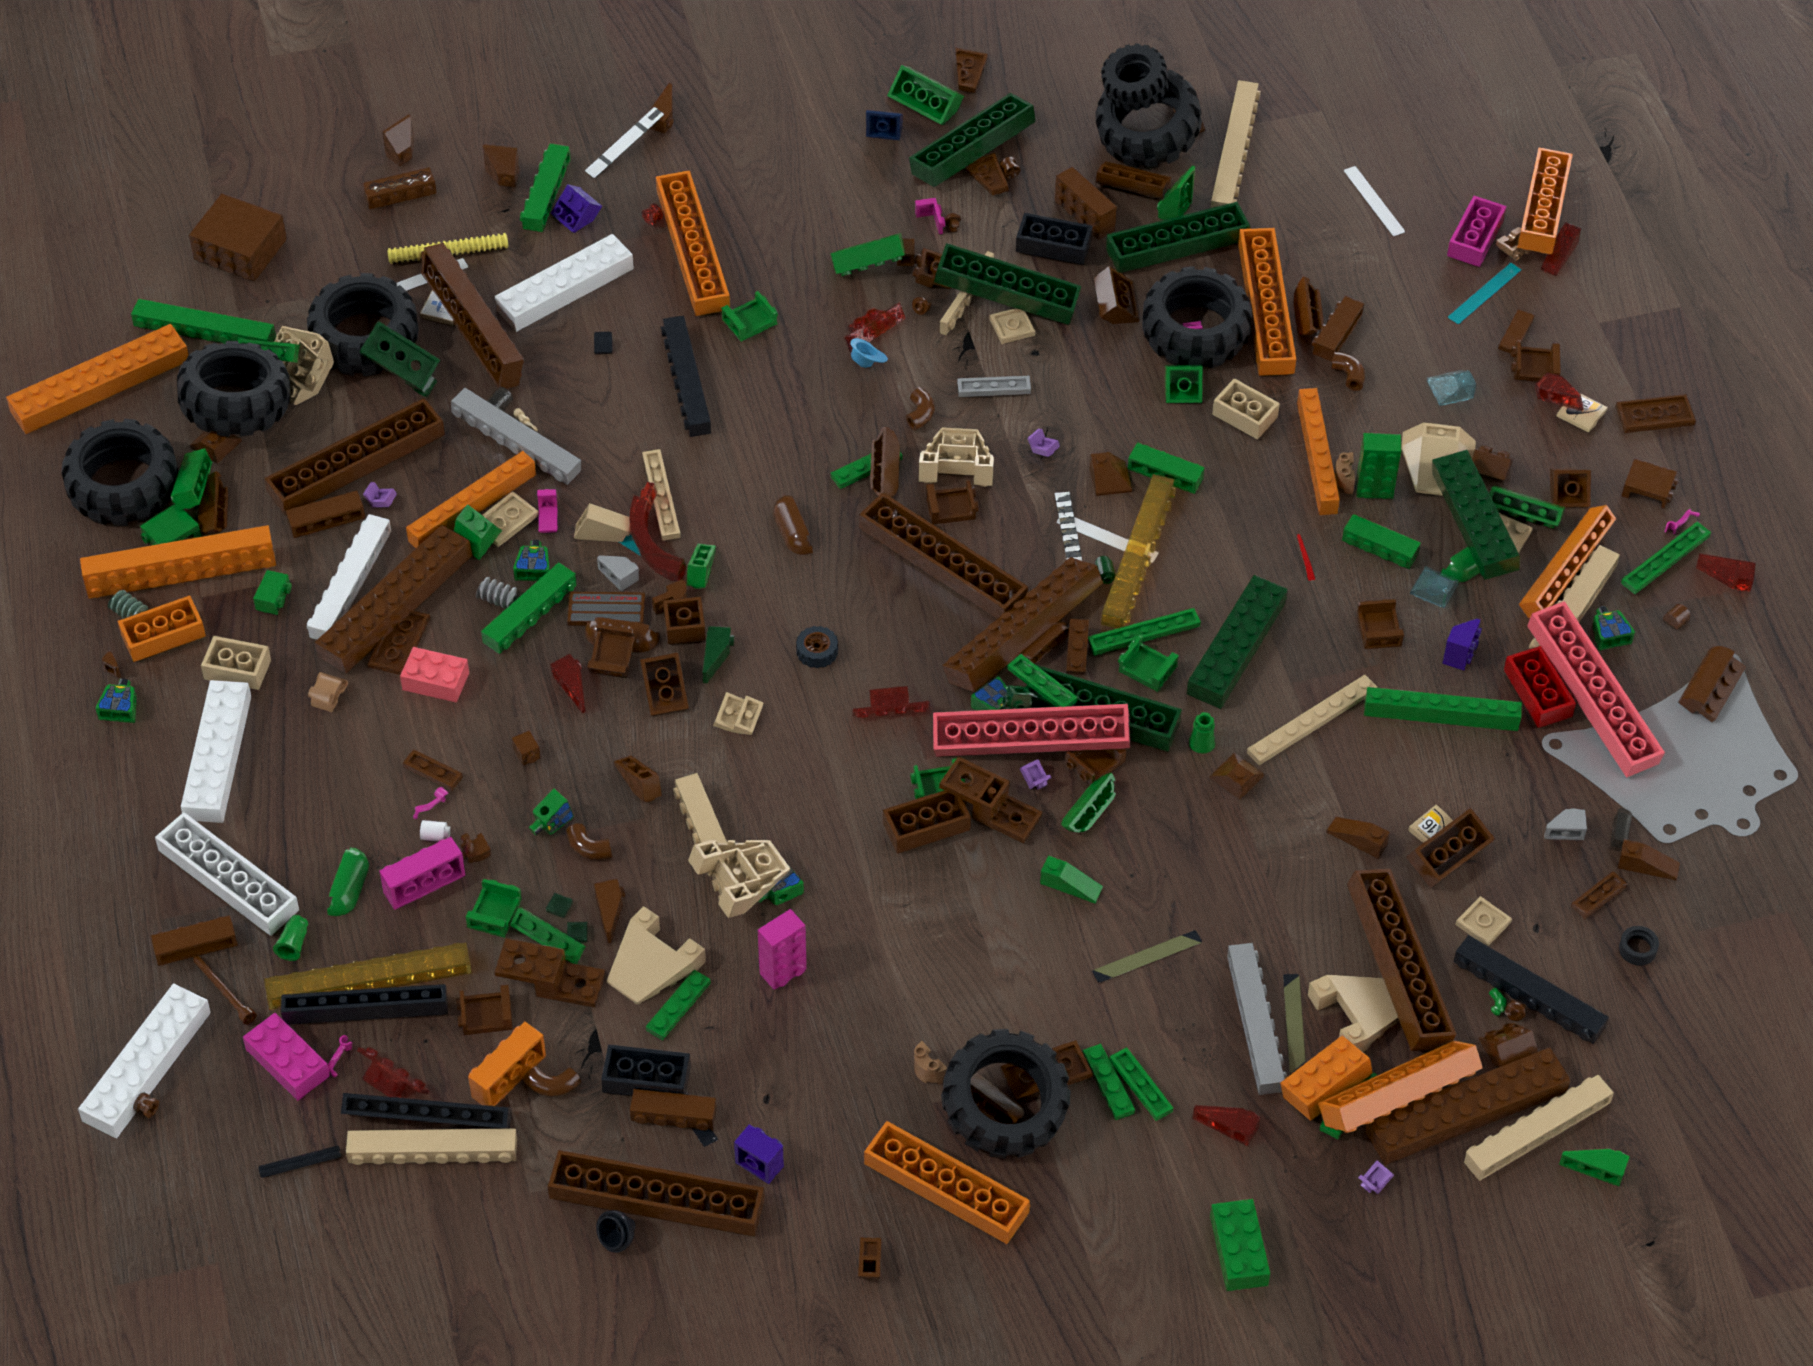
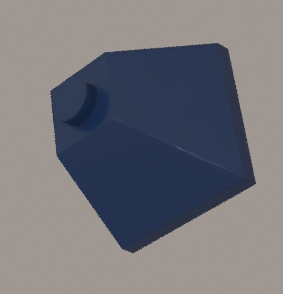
M866 110V137L900 141L903 128V114Z

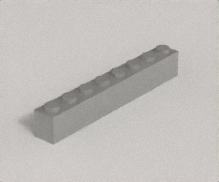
M464 388L451 401V412L457 418L465 420L470 426L481 430L483 434L492 437L499 444L505 445L515 454L524 451L535 461L536 466L554 476L558 481L568 485L581 471V460L470 390Z
M1253 943L1231 945L1228 947L1227 958L1259 1095L1282 1092L1280 1082L1287 1078V1073L1282 1070L1283 1056L1278 1053L1279 1040L1277 1036H1274L1273 1032L1275 1031L1274 1019H1270L1269 1015L1271 1014L1270 1002H1266L1265 998L1267 996L1266 985H1262L1261 981L1263 979L1262 968H1258L1257 964L1259 962L1258 951H1254Z

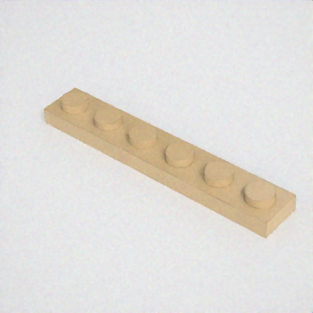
M987 251L985 255L994 258V253ZM963 291L959 292L940 321L941 334L947 335L950 329L953 330L956 320L962 317L964 308L970 305L973 294Z
M661 450L642 452L662 541L681 538Z

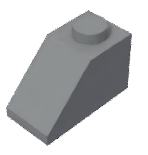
M601 555L597 557L598 569L620 591H623L639 580L637 564L631 562L627 557Z
M1572 808L1562 811L1547 824L1544 839L1584 840L1587 830L1585 810Z

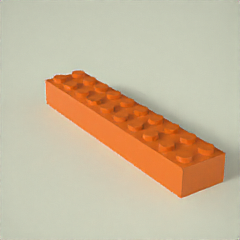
M690 170L656 176L657 194L695 316L721 312V307L726 305L730 307V295Z
M1275 228L1240 229L1238 246L1245 291L1252 307L1251 329L1259 376L1295 374L1296 354Z
M169 324L7 396L6 399L10 412L24 433L28 434L182 365L189 355L188 349L174 327Z
M269 525L80 558L82 577L88 599L115 595L120 590H125L126 592L276 566Z

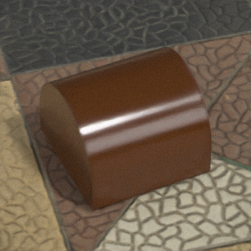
M1676 604L1664 615L1663 620L1678 630L1689 621L1690 612L1683 604Z

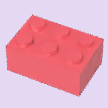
M413 647L400 675L402 690L457 703L469 675L468 659Z

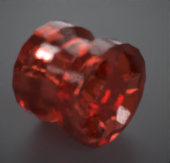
M652 203L648 209H644L641 212L644 221L649 225H654L656 220H660L664 216L661 208L655 203Z

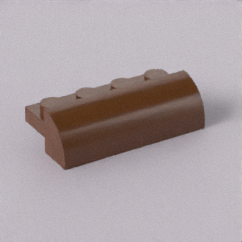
M1105 161L1097 171L1096 183L1163 200L1172 177Z
M1723 646L1710 648L1678 703L1692 714L1697 711L1710 722L1715 721L1746 666L1733 657L1735 653L1733 650Z

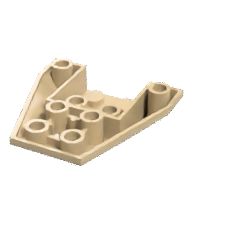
M282 326L274 342L300 345L298 363L282 361L290 375V402L298 405L319 393L334 360L328 341L320 334Z
M1421 423L1403 432L1401 449L1416 493L1443 496L1432 474V459L1468 450L1471 458L1473 457L1476 441L1461 427Z

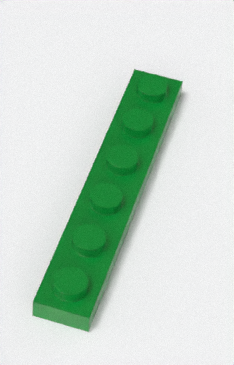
M1697 521L1625 576L1621 584L1633 594L1638 593L1707 540L1711 532Z
M1191 608L1088 636V643L1093 654L1098 655L1127 647L1138 636L1143 637L1142 642L1201 627V621L1195 609Z

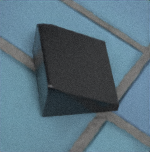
M594 332V353L612 354V332Z

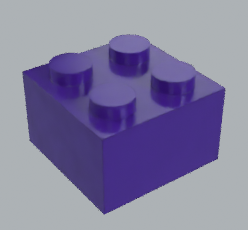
M750 1124L735 1140V1163L767 1184H770L784 1167L783 1145L776 1138H770L762 1129L755 1128Z

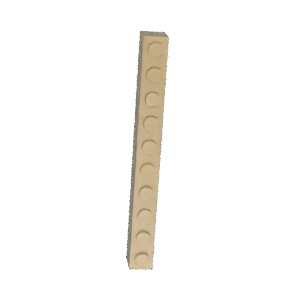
M1238 80L1211 200V208L1237 202L1235 197H1238L1240 189L1237 185H1241L1242 181L1240 172H1244L1245 163L1243 160L1246 161L1248 150H1245V148L1249 149L1250 138L1248 136H1252L1253 126L1250 125H1254L1256 114H1253V112L1257 113L1258 102L1256 101L1260 99L1261 91L1258 90V83Z

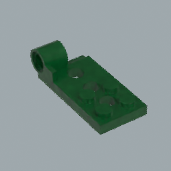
M378 321L359 353L404 380L405 384L412 387L418 394L428 397L437 383V380L431 375L440 359ZM381 342H386L389 345L388 351L380 349L379 345ZM400 351L404 354L405 358L403 361L396 359V352ZM411 362H418L420 369L417 371L413 370Z

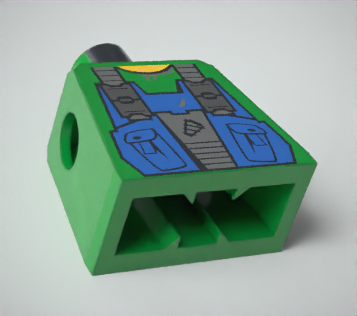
M532 540L530 546L520 547L513 567L515 581H538L550 570L548 548L541 546V541Z
M1606 606L1597 608V615L1594 616L1592 630L1598 651L1632 644L1635 631L1621 611L1609 612Z
M999 676L971 695V707L976 711L1005 709L1002 705L1003 696L1007 693L1008 687Z
M122 678L119 680L118 685L109 684L106 686L95 708L98 720L135 723L137 696L134 687L130 686L131 682L128 679Z
M555 788L552 789L533 810L532 813L536 821L528 828L535 836L542 830H545L549 835L555 833L574 818L567 799Z
M790 868V871L758 902L761 903L768 898L774 905H779L804 893V882Z

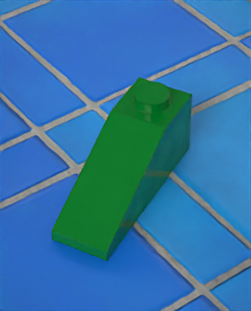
M697 544L688 563L687 586H692L695 589L706 587L716 551L715 545Z
M1048 855L1041 869L1040 884L1096 904L1103 886L1068 862Z
M1612 1149L1563 1151L1559 1165L1620 1186L1630 1156Z

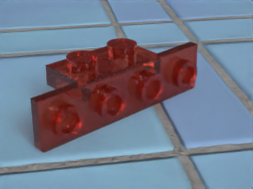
M897 303L886 311L871 309L867 311L866 315L856 318L852 324L848 325L851 333L845 336L844 339L849 352H852L853 349L851 346L852 339L859 338L870 342L903 321L906 317L901 304Z
M908 686L869 690L871 707L854 708L852 716L857 715V718H865L869 716L868 714L876 713V716L888 715V712L895 711V714L907 713V710L913 709L915 712L926 711V708H929L930 701L909 703Z
M367 1047V1049L358 1048V1052L372 1061L362 1079L386 1096L399 1098L406 1085L422 1094L430 1092V1090L425 1088L426 1084L417 1078L413 1080L409 1077L410 1073L402 1068H395L393 1061L386 1057L382 1059L378 1056L379 1052L371 1047Z

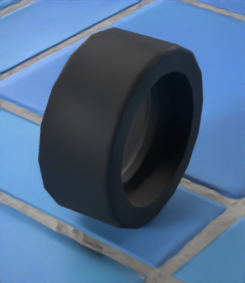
M1632 926L1623 932L1619 944V952L1623 959L1630 964L1637 966L1649 964L1656 957L1659 947L1658 937L1647 927ZM1639 938L1646 941L1651 949L1646 953L1634 952L1629 948L1627 942L1630 939Z

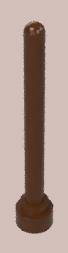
M195 956L193 962L235 1007L244 1025L252 1023L256 1019L257 1013L251 1007L244 1006L199 956Z

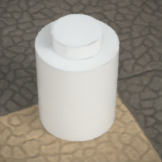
M422 821L420 828L421 840L440 841L450 837V827L447 826V822Z

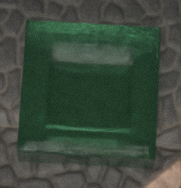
M554 893L546 907V912L565 918L573 904V899Z
M567 922V935L580 943L587 942L588 922Z

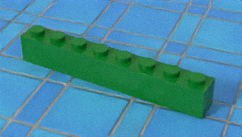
M143 299L137 300L131 313L133 325L136 327L158 330L171 324L178 335L226 344V341H239V339L274 342L276 338L274 324Z
M1367 687L1364 704V716L1510 731L1519 730L1522 702Z

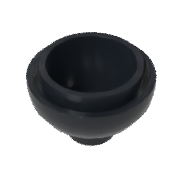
M609 1210L602 1213L596 1224V1232L601 1244L607 1250L614 1253L624 1251L631 1245L635 1231L633 1219L618 1210Z

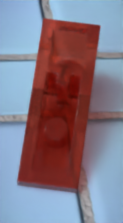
M1565 222L1556 236L1553 253L1547 254L1541 266L1542 271L1554 276L1558 275L1579 243L1581 228Z
M1547 372L1535 384L1538 399L1579 411L1584 410L1581 394L1562 376Z
M1699 553L1696 563L1697 569L1732 589L1751 591L1756 563Z
M568 654L550 664L551 674L581 713H584L586 711L581 678L582 666L578 659H574L571 654Z
M1195 1105L1192 1119L1248 1146L1259 1129L1261 1117L1255 1112L1247 1111L1243 1108Z

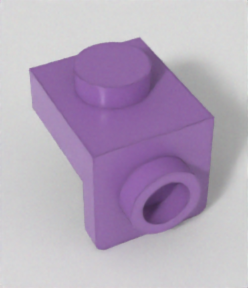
M1037 429L1028 437L1032 452L1048 457L1060 447L1058 440L1046 438L1042 429Z
M370 482L363 495L371 507H389L397 493L394 489H379L375 482Z
M1038 759L1020 768L1030 789L1034 787L1040 789L1048 785L1047 781L1051 779L1050 774L1046 775Z
M1376 1161L1364 1176L1360 1175L1358 1178L1363 1181L1361 1186L1369 1193L1373 1190L1379 1194L1394 1174L1379 1161Z

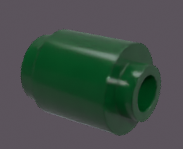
M1108 556L1098 557L1094 565L1098 567L1103 584H1110L1116 579L1113 562Z

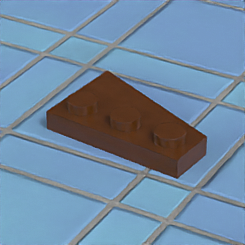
M956 48L959 90L975 93L987 63L988 54Z
M995 153L982 156L964 168L992 196L1009 191Z

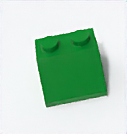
M1165 365L1166 403H1202L1203 367L1201 365Z
M468 504L456 518L454 527L455 533L470 541L472 554L478 560L482 558L502 532L501 529Z

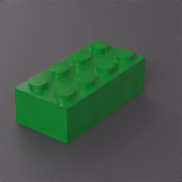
M1363 433L1356 476V497L1393 499L1401 457V434Z
M1247 1199L1211 1204L1210 1220L1226 1291L1268 1286L1270 1270L1254 1200Z

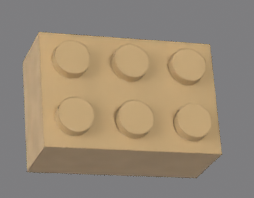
M1233 379L1214 400L1212 415L1258 440L1278 418L1280 403Z
M213 636L201 664L203 677L205 680L244 682L249 684V688L259 690L271 662L269 647Z

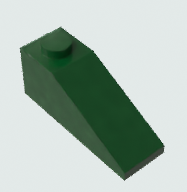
M708 626L703 665V683L709 682L729 656L730 647H734L735 636L731 635V627Z

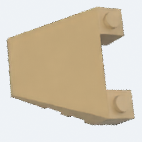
M942 427L933 437V442L928 443L927 449L920 453L919 482H937L938 473L974 475V485L982 487L992 486L994 457L990 455L989 448L985 446L984 439L979 430Z
M709 840L695 844L688 859L698 875L715 870L726 887L718 904L728 918L746 913L790 871V867L770 840H746L745 843H735V840H728L727 843H717V840Z
M644 906L630 919L607 979L609 985L637 1005L660 993V990L667 986L672 987L677 984V981L684 977L687 978L693 970L697 971L706 962L705 949L690 938L675 951L654 935L660 931L659 916Z
M1326 975L1309 984L1308 997L1317 1011L1337 1002L1340 1004L1352 1025L1340 1029L1339 1037L1343 1035L1362 1052L1366 1051L1377 1038L1379 1039L1383 1036L1389 1027L1394 1026L1399 1021L1383 978Z

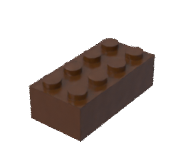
M1073 167L1056 175L1055 201L1058 205H1061L1078 223L1092 225V235L1098 240L1115 231L1117 206Z
M941 791L883 809V825L896 853H901L970 831L971 816L961 798L947 791Z
M1470 808L1414 849L1406 858L1427 885L1432 888L1487 847L1495 838Z

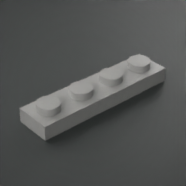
M1030 376L957 379L959 397L1031 394Z

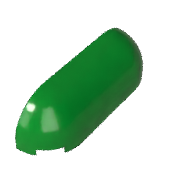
M1468 547L1450 558L1452 562L1446 569L1443 568L1441 571V575L1452 582H1465L1480 573Z
M1108 773L1101 776L1086 789L1062 820L1061 825L1066 830L1080 833L1092 827L1116 795L1114 792L1113 781H1115L1113 774Z
M350 847L349 850L346 849L329 894V897H333L330 907L327 908V914L330 916H342L349 913L358 901L369 870V861L366 855L357 848Z

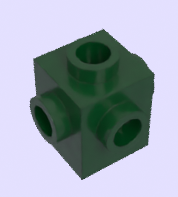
M1008 685L1007 693L1003 696L1002 705L1005 709L1031 708L1032 695L1027 687Z

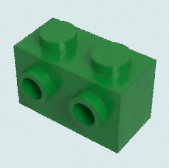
M270 570L266 571L253 598L256 610L275 615L278 614L280 608L284 606L286 595L290 593L292 588L288 574Z

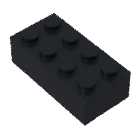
M1024 212L1016 236V252L1084 265L1092 241L1093 226Z
M608 1044L601 1078L603 1093L633 1096V1090L639 1089L686 1095L691 1069L690 1053Z

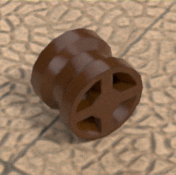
M1007 157L1000 163L1001 170L1007 179H1013L1019 175L1021 170L1013 157Z
M143 1092L135 1100L133 1109L138 1113L143 1112L145 1117L151 1118L157 1112L160 1102L156 1098H150L149 1094Z

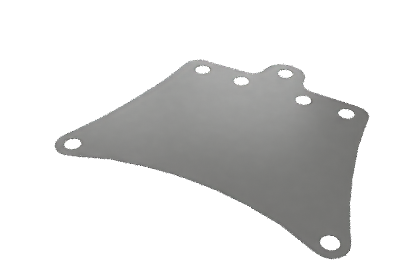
M1734 653L1733 657L1741 662L1739 656ZM1745 672L1741 675L1721 712L1713 722H1710L1697 711L1692 714L1678 703L1689 683L1663 701L1638 712L1665 754L1659 765L1627 778L1594 727L1551 733L1542 740V746L1545 751L1602 789L1631 813L1658 841L1663 843L1675 842L1713 824L1724 827L1736 836L1751 835L1760 826V819L1755 811L1756 803L1794 783L1798 778L1796 768L1779 745L1752 693ZM1552 739H1558L1562 742V747L1557 750L1552 749L1549 746V742ZM1776 770H1783L1786 772L1787 778L1782 781L1777 780L1774 777V772ZM1747 785L1753 786L1756 789V794L1754 796L1745 795L1743 787ZM1697 809L1706 810L1708 818L1705 820L1698 819L1695 816V811ZM1741 818L1747 819L1750 822V827L1748 829H1740L1737 826V820ZM1664 825H1674L1676 833L1673 835L1664 833Z

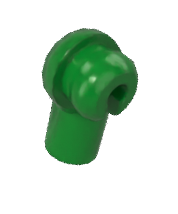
M1493 988L1489 992V995L1495 1001L1491 1011L1495 1016H1499L1505 1012L1507 1000L1497 988Z

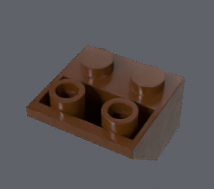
M1485 445L1476 448L1472 460L1478 472L1497 479L1506 480L1514 457L1510 456L1511 453L1502 450L1497 453L1492 451V447Z
M1507 1023L1503 1025V1028L1487 1031L1484 1036L1479 1037V1041L1491 1061L1499 1067L1538 1052L1533 1031L1515 1023Z

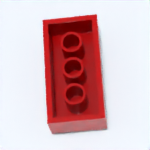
M1542 646L1506 657L1504 672L1538 728L1573 717L1576 702Z

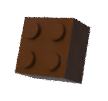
M701 597L663 601L668 644L706 640Z

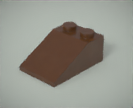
M672 653L640 659L651 716L689 709L679 654Z

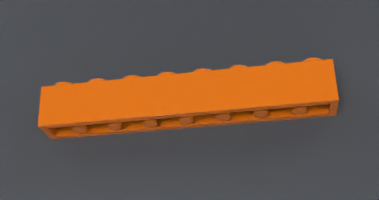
M1317 388L1299 389L1297 405L1319 515L1338 514L1340 499Z
M524 451L518 453L406 527L408 542L417 548L441 525L454 530L456 518L467 504L480 513L536 476L535 461Z
M1607 505L1592 507L1588 510L1521 600L1519 606L1528 618H1531L1532 613L1548 608L1555 603L1612 526L1616 517Z

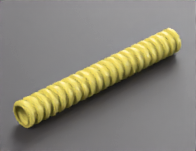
M503 233V235L498 234V236L493 234L491 237L489 235L487 237L481 236V238L476 237V239H473V237H470V239L465 238V240L459 239V241L455 239L453 242L451 240L448 242L443 241L446 247L451 250L452 256L453 254L459 255L458 253L464 254V252L469 254L471 251L475 253V251H486V249L491 251L493 248L494 250H497V248L502 249V247L508 248L506 233ZM434 242L431 245L427 243V245L421 244V246H418L417 244L416 247L410 245L408 248L405 246V248L399 247V249L395 247L393 250L388 248L389 262L393 264V262H404V260H407V262L411 259L412 261H415V259L420 260L424 247L436 244Z

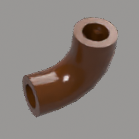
M1335 351L1331 369L1340 370L1347 374L1345 383L1347 388L1353 391L1361 390L1365 382V369L1361 362L1351 355Z
M923 387L915 389L910 395L911 402L917 408L906 415V421L913 431L927 424L935 411L934 401Z
M580 823L570 825L566 829L572 849L581 857L590 860L612 858L609 838L603 840L590 839L587 836L585 825Z
M533 1067L525 1074L523 1082L540 1095L554 1097L574 1090L581 1084V1079L570 1067L557 1076H548L538 1067Z

